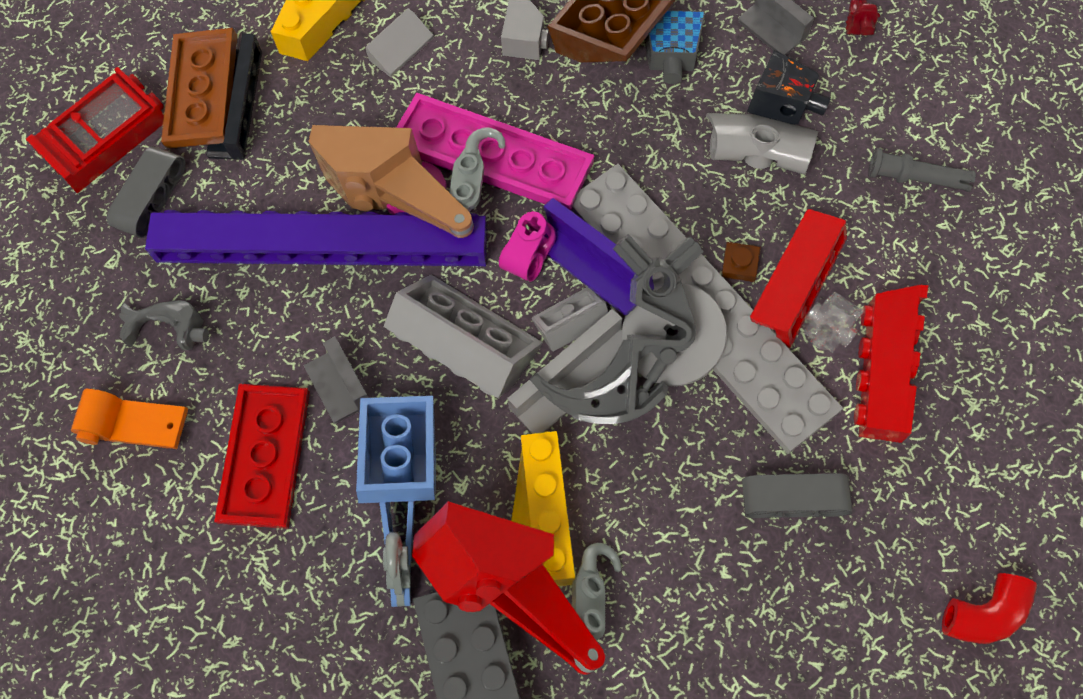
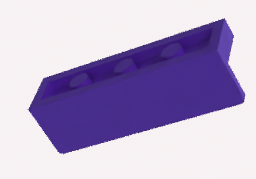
M552 198L543 206L548 223L556 231L555 243L547 256L623 315H628L637 306L630 302L631 279L635 273L613 250L616 246L614 242ZM653 276L649 280L651 290H654Z

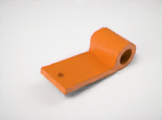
M84 389L71 432L77 434V441L91 445H97L99 440L177 449L188 408L122 400L108 392Z

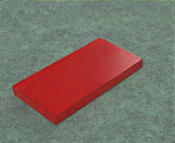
M239 384L214 522L228 525L289 528L310 394L308 388Z

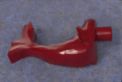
M851 0L846 21L847 25L845 27L846 34L874 35L877 20L880 17L877 6L867 3L866 0Z

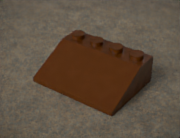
M569 0L548 25L555 51L580 63L627 61L675 0Z

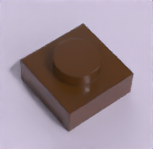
M726 242L721 276L755 282L760 247Z

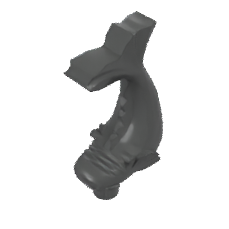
M181 300L166 301L141 310H132L126 303H122L119 317L125 323L119 337L128 347L133 346L141 327L149 320L171 324L177 333V345L182 350H192L196 342L206 343L209 340V330L201 328L204 322L203 318L189 302Z

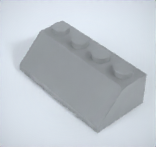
M429 275L396 292L383 326L393 332L398 339L409 342L420 349L428 358L439 361L450 368L455 375L466 378L479 386L481 391L496 398L501 397L514 386L543 343L433 275Z

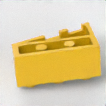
M286 0L271 30L279 54L309 61L333 35L332 31L343 20L346 21L352 15L351 11L361 0Z

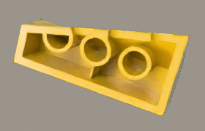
M557 431L521 435L522 449L511 521L554 534V556L543 565L558 586L572 585L575 579Z

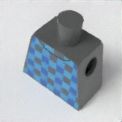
M667 10L644 39L649 69L663 70V81L665 83L677 84L682 80V71H694L705 11Z

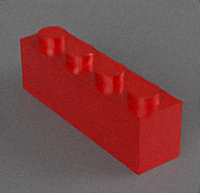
M921 284L877 293L868 306H863L860 322L861 326H866L865 337H862L860 340L858 357L864 359L863 370H859L856 380V390L861 392V404L857 403L854 411V425H859V437L902 443L912 432L917 386L910 384V379L915 378L919 367L921 352L914 351V346L918 342L920 331L924 329L925 316L918 315V307L923 299H927L929 285Z

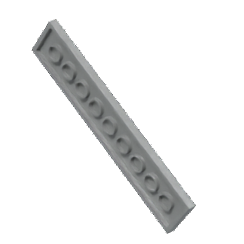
M616 164L582 188L571 209L574 214L615 244L629 234L651 259L660 257L664 260L687 239L619 164ZM702 254L678 275L682 283L698 287L709 294L719 305L724 315L727 327V341L724 353L713 371L787 454H790L841 413L844 408L789 348L776 337V334L770 328L751 321L750 315L753 309ZM656 272L652 275L654 287L664 284L662 272Z

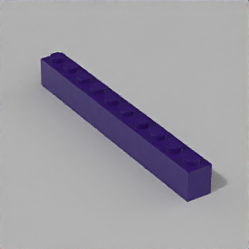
M166 210L164 213H151L145 250L156 263L486 266L488 229L486 216H479L475 213H470L474 224L473 232L467 237L458 238L407 212H399L395 215H379L375 212L349 215L337 211L330 212L329 214H312L307 211H299L295 214H280L275 211L249 214L238 210L231 211L230 213H214L207 210H200L196 213H181L176 210Z

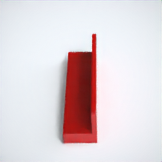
M808 209L750 315L752 322L775 330L776 337L788 348H791L847 240L846 220Z

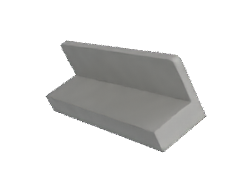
M612 308L543 367L538 374L545 381L563 389L581 387L595 380L607 369L622 344V317ZM530 380L507 398L509 409L532 434L544 433L566 414V412L549 401Z

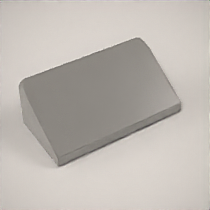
M408 8L366 46L368 59L389 77H392L434 38V35L417 15Z
M586 287L533 316L531 319L551 351L554 352L579 338L607 314L608 309L605 301L590 288Z

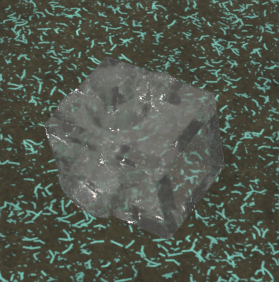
M834 292L826 299L823 305L817 302L805 318L810 323L803 333L810 337L809 340L814 346L833 353L840 344L847 347L859 331L854 328V325L864 311L837 292Z

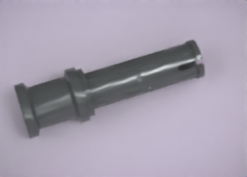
M880 148L874 149L868 176L872 178L880 175L895 178L898 183L907 182L909 179L961 189L966 192L971 191L973 185L969 184V182L974 183L976 177L975 171L972 170L968 171L913 160V156H910V154L903 153L902 156L883 153Z

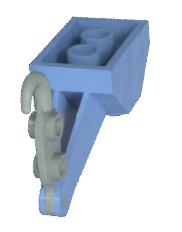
M433 396L360 398L356 484L358 503L380 502L385 540L383 567L384 571H386L387 589H390L391 606H411V560L415 501L435 500L436 494ZM408 501L406 546H402L399 534L393 532L390 502Z

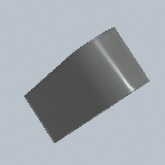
M149 146L143 152L111 204L107 214L108 225L138 238L145 237L148 233L151 213H160L185 171V159L180 155L159 147Z
M846 474L754 475L742 479L744 511L747 518L838 517L852 514L849 476Z

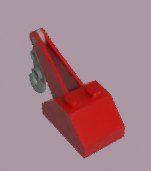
M448 501L414 535L412 557L444 602L457 605L460 610L466 612L481 611L489 604L560 656L580 674L588 675L604 664L605 654L597 640L605 632V586L597 569V556L600 554L607 556L611 560L614 570L620 572L621 562L613 548L607 544L597 542L585 549L581 567L572 583L571 605L543 565L554 556V534Z

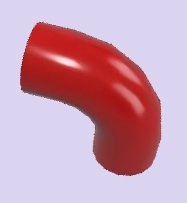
M997 574L992 597L987 603L975 605L955 598L950 600L943 615V634L965 642L990 644L1009 638L1026 623L1034 604L1037 583L1018 575Z

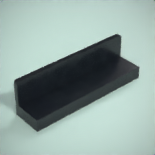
M242 33L240 49H236L233 90L224 142L208 145L206 155L209 159L245 160L262 57V50L255 34Z

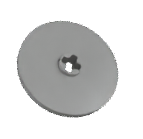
M682 283L696 325L695 340L689 348L677 352L676 360L666 366L656 384L663 381L667 386H684L696 382L714 369L724 353L727 341V327L724 315L716 301L698 287ZM663 284L654 287V290L660 289ZM636 306L625 316L622 326V342L627 340V335L668 336L667 329L672 328L676 330L678 326ZM652 352L644 355L638 361L637 372L646 379H648L646 377L657 361Z

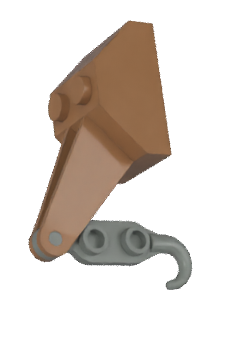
M312 125L309 144L325 179L352 209L360 211L384 210L387 208L386 205L389 204L439 227L455 237L464 238L473 232L474 224L470 211L479 204L481 197L484 164L478 150L479 143L484 138H494L498 141L499 148L503 149L505 148V139L502 133L493 128H480L474 131L468 137L464 150L454 162L449 192L422 166L411 128Z

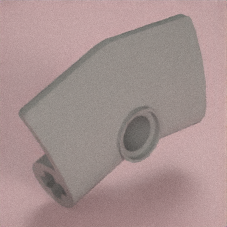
M706 114L713 127L710 138V157L712 160L742 161L744 159L749 166L757 169H765L775 160L778 161L776 167L803 175L806 174L818 131L752 114Z

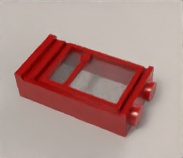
M119 67L114 69L116 73L109 76L49 123L47 127L40 130L35 136L31 134L26 138L34 150L47 161L58 175L64 178L77 194L163 125L164 115L161 110L165 107L152 92L147 95L143 91L145 89L137 77L133 74L127 76Z

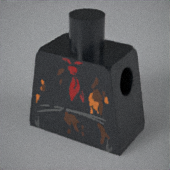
M774 50L754 91L747 112L796 125L799 124L805 109L823 116L831 97L813 91L819 78L816 71Z

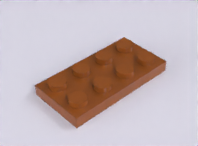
M233 28L173 34L161 142L166 148L224 142L233 90L238 36Z

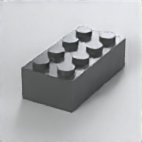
M437 592L413 599L437 699H521L496 608L489 604L481 611H462L457 605L444 602Z

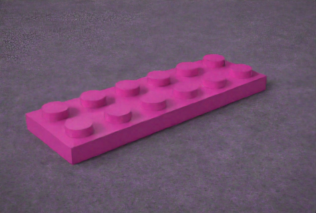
M420 93L415 94L396 128L412 129L421 160L453 171L454 162L464 150L468 137L474 131L488 127L496 129L502 133L505 139V148H499L498 141L494 138H484L479 143L478 150L484 164L483 182L542 204H546L554 198L571 211L575 199L594 163L593 154Z

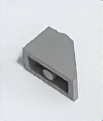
M509 0L501 35L503 56L540 60L541 49H547L549 42V30L544 29L543 14L530 0Z

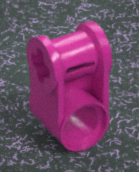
M534 211L524 214L519 219L510 240L503 248L499 257L500 269L529 282L534 281L538 277L543 263L556 240L554 227L546 221L542 214Z

